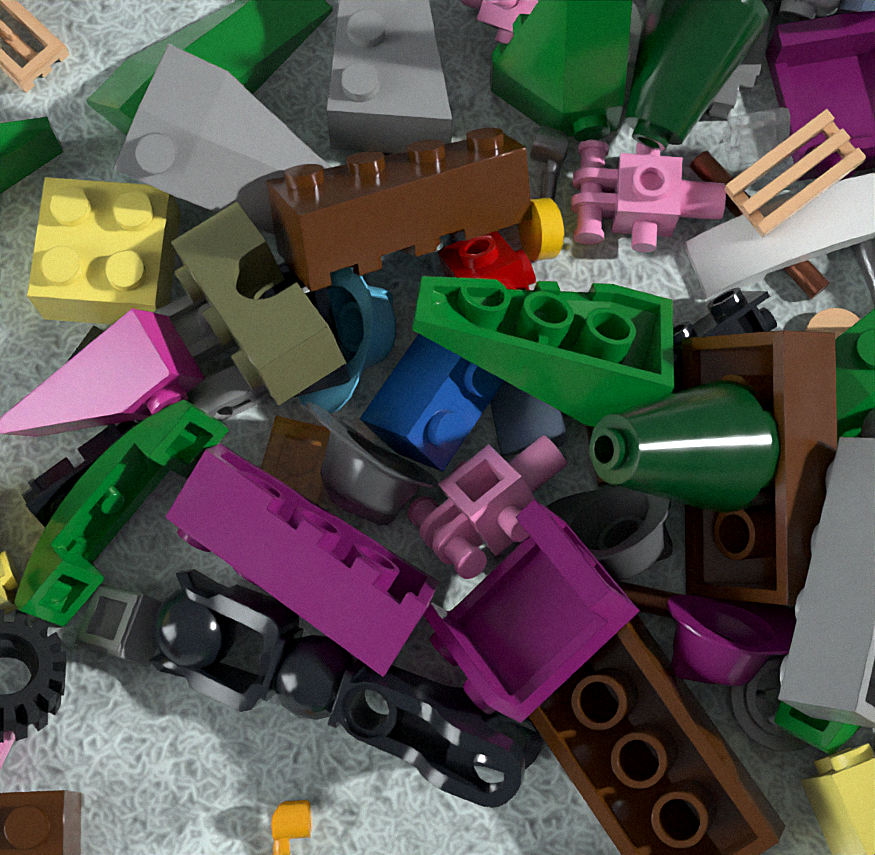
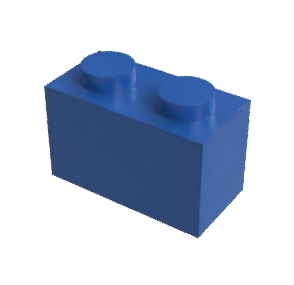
M418 334L359 419L395 453L443 472L504 380Z

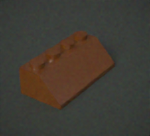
M780 330L682 338L683 390L714 380H732L749 385L758 393L752 395L758 401L762 410H771L777 422L781 449L774 480L770 487L760 489L751 500V502L756 503L748 509L729 513H715L684 504L686 595L794 605L800 591L805 587L812 557L811 536L814 528L820 523L827 493L826 473L829 465L834 461L837 451L835 333Z
M637 614L528 716L621 855H760L777 844L782 836L786 825L685 681L678 678L672 672L670 660Z

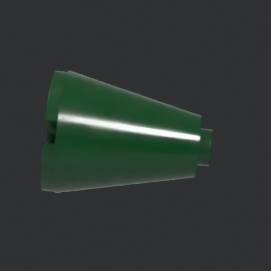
M646 0L625 116L627 125L634 129L632 138L635 141L660 151H665L668 144L680 145L683 143L763 33L770 13L761 0Z
M714 380L603 417L596 424L592 432L589 453L596 473L609 484L715 513H729L748 509L756 503L751 502V500L760 489L770 487L774 480L781 450L778 426L771 410H762V407L752 395L758 394L752 387L732 380Z

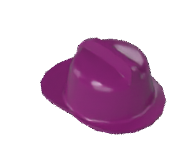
M684 594L671 596L667 603V608L678 621L673 640L672 672L680 679L727 686L745 685L753 680L771 655L789 653L797 621L795 611L781 604L704 598Z

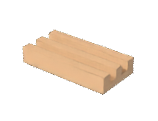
M0 0V6L45 47L37 54L0 19V37L27 62L21 68L0 48V69L27 93L35 86L33 81L39 75L44 78L52 71L51 65L56 60L62 62L70 54L67 47L17 0Z
M828 109L824 110L725 185V192L762 238L861 165L866 159L860 148L855 149L849 142L851 137L843 128L839 130L833 122L835 118ZM820 133L827 139L749 198L744 191ZM837 151L841 156L842 160L767 217H764L758 210L833 152Z

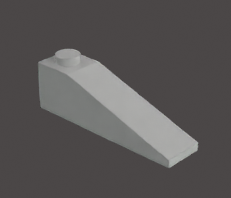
M168 44L139 105L113 169L175 197L217 213L237 201L256 228L275 235L266 180L285 177L284 171L297 165L318 164L323 169L330 168L331 166L255 98L229 71Z

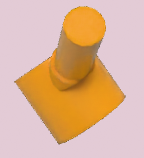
M308 800L284 801L278 805L271 820L272 837L274 840L272 847L273 855H290V839L311 838V804Z

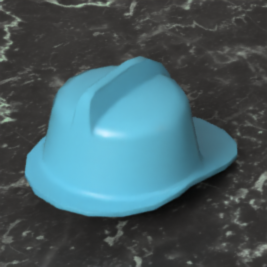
M352 267L330 272L332 285L327 286L350 381L343 385L298 396L304 407L309 401L322 407L329 413L339 411L351 398L361 373L367 368L385 360L393 348L396 338L393 294L383 288L368 286L362 275L359 276L353 273Z

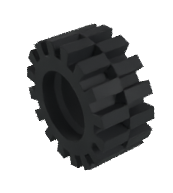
M0 610V658H13L22 661L28 667L31 677L22 690L12 694L0 695V743H4V731L13 730L15 740L18 741L28 738L29 725L33 724L38 732L48 725V713L56 715L61 706V695L64 696L67 660L66 652H61V639L56 632L47 636L48 624L40 618L36 620L32 627L28 626V614L16 610L14 622L4 621V610Z

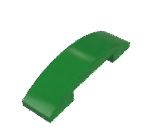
M183 399L149 416L111 445L77 481L47 524L20 581L14 601L17 608L21 612L65 627L105 579L93 562L170 470L186 479L189 478L205 450L217 445L229 431L224 423Z

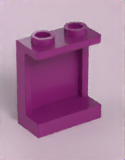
M875 11L852 12L776 25L765 55L787 138L828 109L835 118L833 122L839 130L843 128L851 137L849 142L855 149L859 147L866 156L861 165L841 180L850 178L856 171L875 168ZM822 133L792 154L794 164L827 140ZM837 151L833 152L800 177L798 181L820 177L842 160L841 156Z
M536 499L515 517L530 536L452 610L446 611L431 602L423 614L435 631L429 637L434 648L453 666L459 665L467 676L468 680L463 683V689L469 698L486 714L491 715L496 710L520 723L639 612L638 608L568 524Z

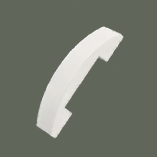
M875 173L838 181L763 238L743 214L686 241L684 247L705 298L709 299L730 289L742 288L763 281L767 273L875 238ZM795 195L762 206L758 210L764 217H767Z

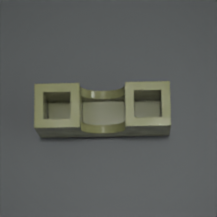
M237 201L171 241L184 264L174 271L176 277L194 304L205 298L211 306L202 312V315L221 345L225 346L233 340L240 350L231 355V358L252 390L264 384L279 406L346 364L328 324L297 282L273 297L259 299L266 290L279 284L285 278L266 240Z

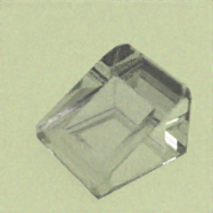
M782 107L732 116L728 119L718 145L724 168L733 178L737 177L789 138L791 118L789 109ZM788 158L764 176L783 173L786 169Z

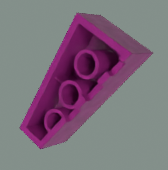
M221 443L205 450L165 516L166 519L179 527L177 534L185 542L205 552L212 551L231 565L239 576L261 587L382 677H384L426 611L440 582Z

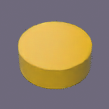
M551 198L530 199L532 219L518 223L522 249L530 261L555 259L562 249L564 240L561 212Z

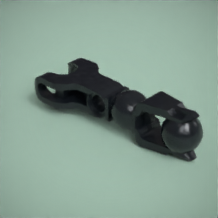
M196 569L181 570L176 573L181 589H177L165 598L154 616L153 638L160 653L153 656L149 661L160 672L186 678L190 688L240 712L252 710L260 702L268 701L274 695H277L281 705L298 718L319 720L329 717V726L337 728L341 724L346 732L357 740L409 762L417 768L422 777L436 788L479 806L494 808L502 806L511 800L523 783L525 770L536 760L543 748L544 739L529 717L520 723L496 710L491 715L486 714L469 698L463 687L446 686L391 665L384 677H382L358 659L355 662L350 652L328 636L309 635L302 637L304 629L299 627V615L276 598L238 584L227 587ZM237 621L259 631L263 635V651L258 656L261 670L259 675L220 662L227 656L236 640ZM365 690L376 691L382 695L387 702L389 713L380 714L371 709L365 698ZM505 724L514 725L524 735L525 746L521 748L514 740L494 729ZM474 766H482L503 772L504 780L497 783L485 782L479 777Z

